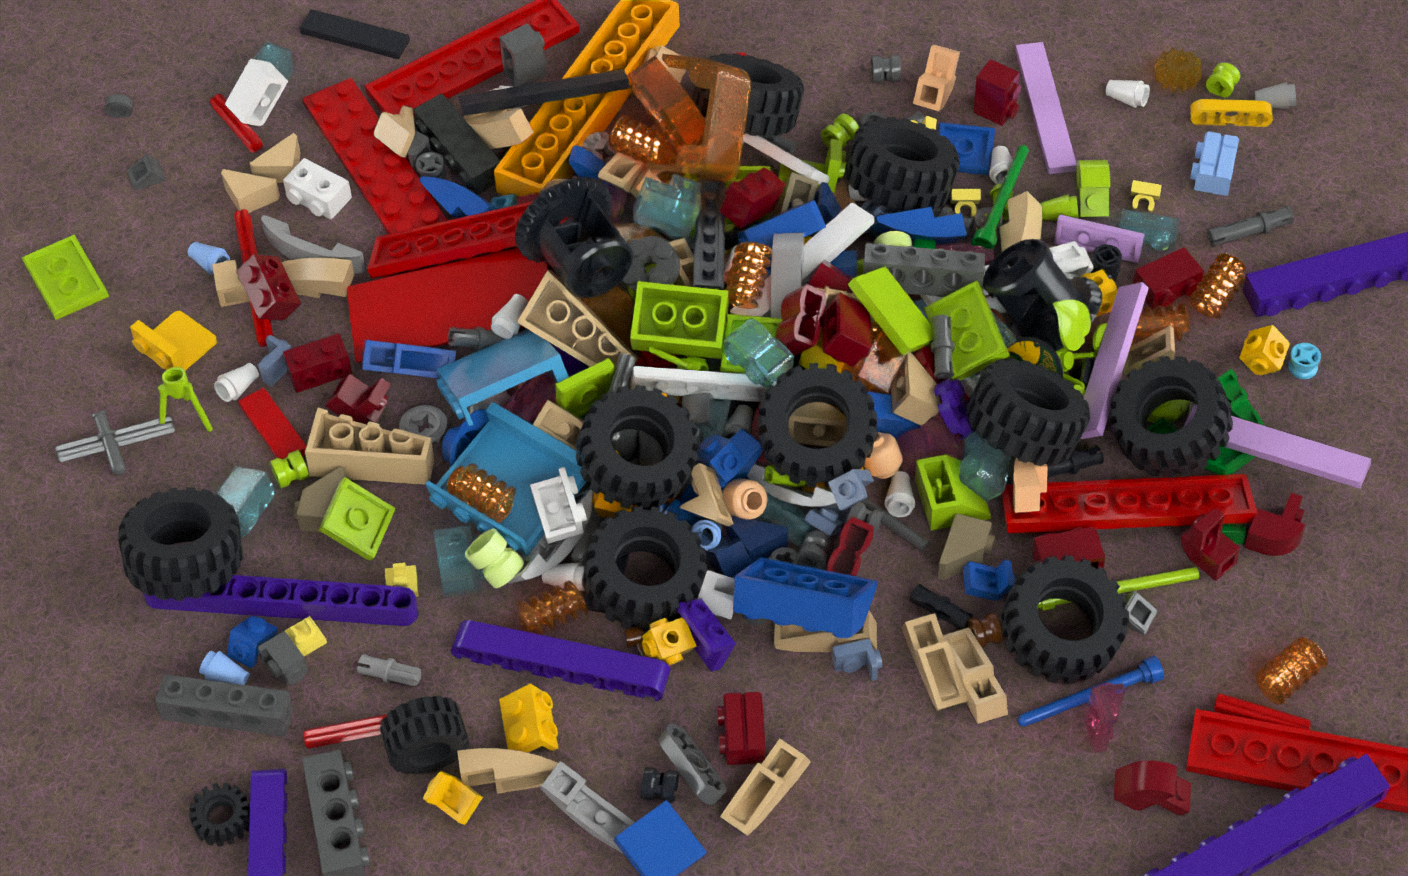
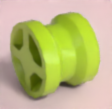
M1219 63L1213 69L1212 75L1207 79L1206 87L1210 93L1223 98L1229 97L1234 90V86L1240 80V72L1232 64Z

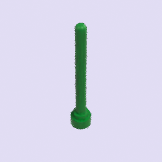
M1026 145L1018 147L985 226L978 229L974 234L971 244L974 249L981 253H990L997 242L995 230L1028 155L1029 149Z

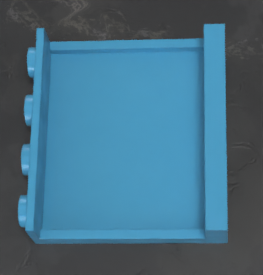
M526 329L517 335H513L511 339L501 340L438 368L437 371L440 379H437L436 383L442 396L450 404L458 419L464 418L467 424L471 426L474 424L467 407L545 372H548L556 383L569 378L560 354L547 340Z
M492 402L486 409V414L489 418L487 424L436 485L430 481H427L425 485L430 494L429 499L434 505L440 509L445 507L450 509L457 519L465 524L468 522L473 523L482 534L489 529H496L507 541L506 548L511 547L513 550L528 556L545 535L530 485L560 476L559 468L565 467L568 477L574 476L578 492L587 481H584L580 474L582 466L577 465L576 450Z

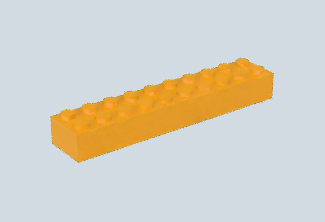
M620 0L562 79L624 69L629 79L630 88L543 103L529 122L534 133L524 142L512 145L494 169L497 193L501 195L515 194L517 197L536 192L540 194V191L549 181L555 179L569 180L575 172L569 164L572 147L576 145L582 147L584 140L589 135L595 132H604L633 92L632 84L639 73L642 74L646 66L643 62L649 49H654L655 46L661 45L665 47L679 28V3L671 0Z

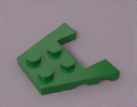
M1230 369L1218 377L1217 380H1220L1231 405V416L1265 426L1257 410H1254L1251 406L1245 389L1239 385L1235 372ZM1164 417L1146 428V430L1157 434L1178 431ZM1220 446L1221 454L1215 460L1210 458L1207 461L1208 466L1204 469L1218 475H1232L1256 456Z

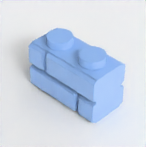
M1208 131L1205 133L1204 142L1198 141L1195 158L1200 159L1199 163L1193 162L1190 179L1196 180L1194 190L1228 196L1239 143L1237 136L1226 134L1221 136L1220 133Z

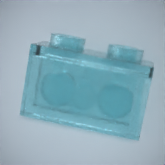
M1123 209L1119 228L1145 234L1144 246H1150L1160 251L1166 249L1174 250L1180 219Z

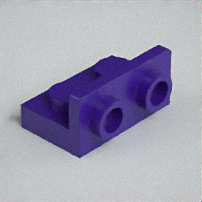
M702 598L691 600L688 603L680 602L677 611L689 626L696 643L695 651L711 672L719 670L723 667L736 643Z

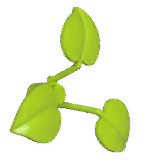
M1061 300L1053 303L1058 316L1060 338L1064 346L1056 351L1061 360L1063 372L1073 367L1074 359L1097 357L1107 323H1102L1096 328L1093 335L1094 352L1075 354L1069 352L1077 351L1084 344V337L1089 333L1091 327L1088 308L1077 300ZM1063 373V379L1074 384V388L1080 390L1084 397L1086 392L1085 384Z

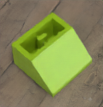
M946 454L916 460L915 483L931 531L952 527L956 513L980 520L991 519L975 466Z

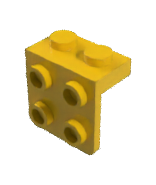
M182 311L172 313L154 330L140 320H137L130 326L134 338L132 343L135 348L166 370L172 367H180L186 371L217 344V338L213 333Z

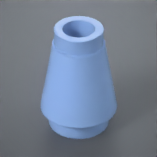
M199 242L192 243L188 248V256L210 275H214L212 264L230 260L229 255L222 248Z
M700 520L691 529V533H698L702 540L700 547L705 548V550L715 548L721 540L722 526L718 522ZM707 528L712 531V534L707 531Z
M212 650L209 651L199 670V673L205 676V680L245 685L250 676L249 672L245 671L221 651L217 653Z

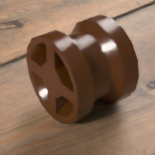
M994 612L987 613L981 619L976 617L968 619V628L971 629L982 648L990 642L995 644L1003 642L1002 628Z

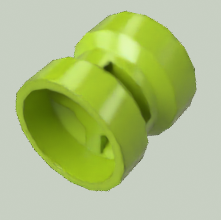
M840 114L834 119L833 125H827L821 131V139L828 147L830 139L842 141V149H844L847 141H853L859 126L848 114Z
M299 450L289 453L288 457L284 459L276 458L269 461L280 489L289 486L293 480L301 481L309 478L306 464Z

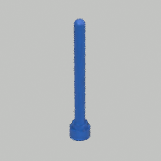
M1155 655L1143 659L1141 664L1137 665V669L1021 714L1018 717V723L1020 726L1026 727L1140 681L1153 684L1163 680L1164 671L1162 665Z

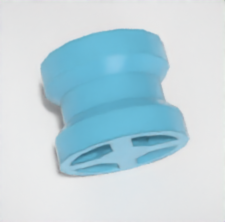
M1310 343L1295 345L1290 353V360L1288 362L1289 372L1299 379H1309L1315 376L1321 359L1319 349Z

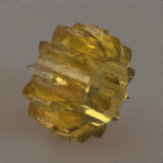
M1172 47L1169 52L1162 51L1160 58H1157L1154 68L1156 82H1161L1162 89L1170 86L1173 93L1177 88H1180L1183 93L1186 92L1188 87L1194 89L1202 75L1201 58L1195 57L1194 51L1185 52L1184 47L1181 50H1176Z

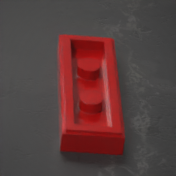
M264 387L238 401L239 407L276 458L284 459L288 457L289 453L299 450L302 456L305 455L306 444Z

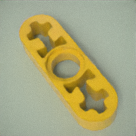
M1200 99L1193 102L1190 106L1191 121L1195 125L1226 126V123L1235 124V126L1266 127L1273 121L1272 106L1266 101ZM1230 111L1238 112L1234 116L1225 115L1226 112Z

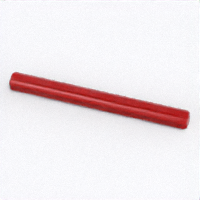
M246 209L234 213L243 264L253 254L258 255L251 215ZM249 299L256 340L260 347H266L265 339L269 335L273 336L271 321L259 319Z

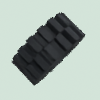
M218 783L212 784L214 790L209 791L206 786L202 789L203 796H200L198 793L194 796L195 803L190 804L191 813H189V817L194 831L201 841L205 839L206 843L211 846L213 842H216L217 846L221 847L223 846V841L228 840L229 845L235 843L234 837L237 836L241 839L244 837L243 830H249L250 806L244 792H240L239 787L234 785L231 790L229 783H223V788H220ZM218 806H228L233 810L232 817L224 823L213 824L209 821L210 812Z

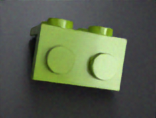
M830 139L825 164L806 160L802 161L828 175V178H830L828 185L831 191L835 192L837 179H843L846 152L842 151V141ZM779 162L778 178L785 183L791 172H797Z

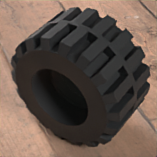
M425 696L409 700L397 706L396 709L391 710L386 714L387 717L381 721L380 732L389 763L395 771H401L403 774L429 773L444 768L458 760L457 750H465L469 746V738L458 704L448 697Z

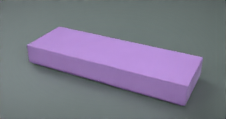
M1059 215L1053 244L1062 245L1075 241L1079 247H1084L1086 252L1093 253L1099 245L1109 244L1120 250L1122 254L1121 260L1138 263L1145 234Z

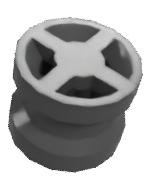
M426 152L417 158L416 169L419 178L425 176L445 179L444 160L441 155L435 152Z

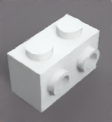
M250 59L225 105L242 123L261 126L268 118L288 80L270 62Z
M305 158L283 179L286 196L289 201L295 205L302 204L308 207L314 215L319 217L323 215L332 219L352 198L348 180Z

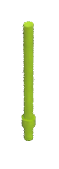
M1197 567L1116 581L1120 586L1117 592L1120 594L1199 579V571ZM1048 599L1040 602L1037 605V609L1040 608L1041 611L1054 609L1055 605L1071 602L1063 599Z

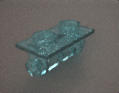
M766 492L768 498L767 506L764 512L757 518L766 523L788 527V540L799 547L803 543L806 534L813 531L815 526L805 521L807 515L795 506L770 495V492Z

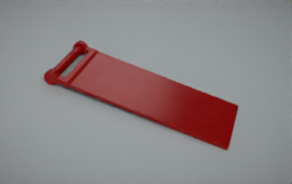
M518 248L348 286L347 295L356 363H361L364 340L433 348L449 343L448 332L451 327L462 329L484 327L485 330L493 331L491 329L492 317L511 300L514 294L523 296L529 302L548 271V264L543 261L536 263L534 260H528Z

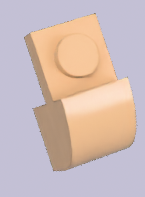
M938 45L931 46L925 73L918 79L913 104L936 111L944 108L955 84V71L960 54L959 51Z

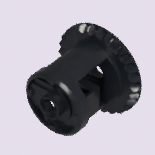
M573 178L547 189L527 207L516 227L515 242L522 255L526 256L528 260H534L536 263L542 261L549 263L568 291L578 298L596 297L613 289L627 275L633 261L631 247L608 218L611 216L610 209L613 206L612 196L607 187L601 181L594 178ZM568 217V219H567L566 221H564L563 223H560L561 220H563L564 218Z
M1026 239L1009 246L990 263L984 274V289L991 298L994 296L1013 319L1010 323L1011 328L1008 329V342L1019 337H1036L1048 343L1055 351H1058L1064 346L1060 338L1058 316L1053 303L1061 300H1077L1082 302L1088 308L1091 323L1101 307L1102 292L1099 286L1092 279H1087L1086 277L1079 278L1075 276L1072 279L1067 278L1053 260L1051 250L1044 241L1039 239Z

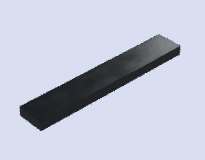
M624 69L462 95L459 96V103L463 115L466 116L624 90L630 87L629 79Z
M697 179L693 287L723 290L725 216L719 212L725 200V181Z

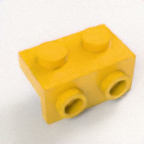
M530 683L499 699L508 750L529 753L541 746L550 751L558 749L556 738L558 730L553 721L551 710L553 702L547 692Z

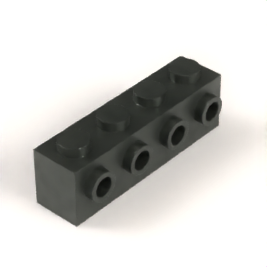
M442 93L414 109L417 119L414 125L417 131L429 137V142L434 152L443 155L444 162L451 171H457L459 180L465 188L470 187L475 194L479 195L496 185L494 169L500 163V160Z

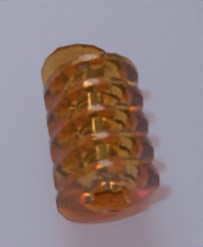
M625 115L616 121L609 136V145L614 150L631 156L635 160H640L643 164H649L650 167L655 169L662 167L666 163L672 151L671 144L667 142L665 133H658L656 129L648 128L645 124H639L637 120H631L630 117Z
M743 242L738 244L734 250L735 256L732 259V267L729 270V278L727 279L725 290H728L729 303L733 306L754 309L758 307L756 300L761 299L763 296L760 289L765 287L763 279L768 275L765 268L770 266L768 258L773 255V250L761 243Z
M1226 253L1218 254L1214 263L1210 265L1209 271L1204 274L1203 280L1197 285V289L1193 291L1190 298L1191 306L1205 316L1217 320L1221 319V310H1226L1228 308L1227 301L1230 302L1234 299L1232 292H1238L1240 290L1239 284L1244 283L1246 280L1245 275L1242 273L1246 270L1244 263L1232 255Z
M1180 303L1177 306V310L1173 304L1167 305L1165 310L1161 305L1156 306L1154 311L1150 307H1144L1142 314H1140L1131 346L1135 344L1136 337H1140L1142 341L1148 338L1149 335H1153L1169 326L1174 328L1177 340L1181 341L1183 332L1188 334L1190 329L1189 314L1185 303Z
M471 463L465 468L463 466L458 467L450 475L447 484L449 494L456 496L462 502H466L467 505L475 508L477 511L485 513V516L494 519L497 523H501L508 517L516 497V488L513 486L507 488V483L503 480L497 482L496 476L493 474L488 476V472L485 469L478 470V466L475 463Z
M567 580L563 584L564 590L559 585H555L552 588V595L547 590L542 591L541 600L536 595L530 596L529 605L524 600H520L518 602V616L523 630L531 633V630L535 629L540 635H543V624H546L551 630L555 629V619H558L562 625H566V614L577 620V610L581 609L587 616L588 608L579 589L570 580Z
M1304 637L1296 638L1291 645H1287L1274 659L1268 661L1265 667H1261L1257 671V685L1264 696L1273 704L1282 705L1285 702V698L1292 697L1294 691H1299L1302 688V683H1308L1311 680V676L1318 675L1320 669L1326 668L1328 658L1321 647L1315 642Z

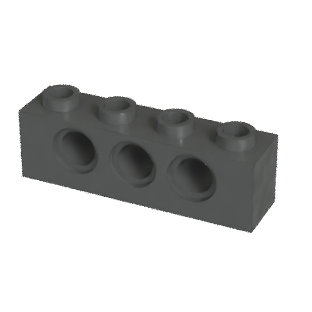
M866 243L863 274L886 266L907 294L945 297L976 280L983 287L985 254L971 251L961 252Z
M166 674L163 675L155 700L161 720L286 737L294 710L289 691Z
M341 749L302 758L323 876H366L364 867L370 866L367 846L360 847L359 838L365 837L361 817L355 818L353 809L359 808L356 789H349L348 781L354 780L350 760L344 761ZM333 786L338 787V788H337L336 790H334V791H330V792H329V791H326V790H327L328 788H330V787H333ZM336 815H344L339 820H331ZM341 844H349L344 849H336Z

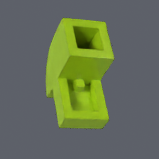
M1077 160L1076 188L1079 189V217H1108L1110 188L1108 160Z

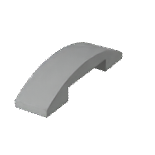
M266 215L261 217L264 234L268 241L280 253L291 260L301 258H336L351 260L354 274L363 273L366 269L363 252L340 243H337L332 251L292 236L289 225L285 222Z
M804 233L774 234L771 260V318H781V306L785 296L802 287Z
M755 462L747 474L750 480L760 483L766 493L782 501L801 506L838 507L830 488L815 487L814 494H810L791 486L768 484L764 476L765 468L768 465Z
M591 489L578 492L574 497L576 504L582 502L587 520L582 522L583 531L588 524L593 508L592 497L594 492ZM582 534L549 543L541 554L522 557L524 560L523 567L508 584L531 579L551 570L571 552Z
M560 761L541 785L542 791L583 829L623 853L613 840L635 822L585 785L587 780Z

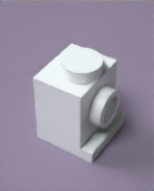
M707 570L698 599L702 598L714 615L731 619L733 615L735 579Z

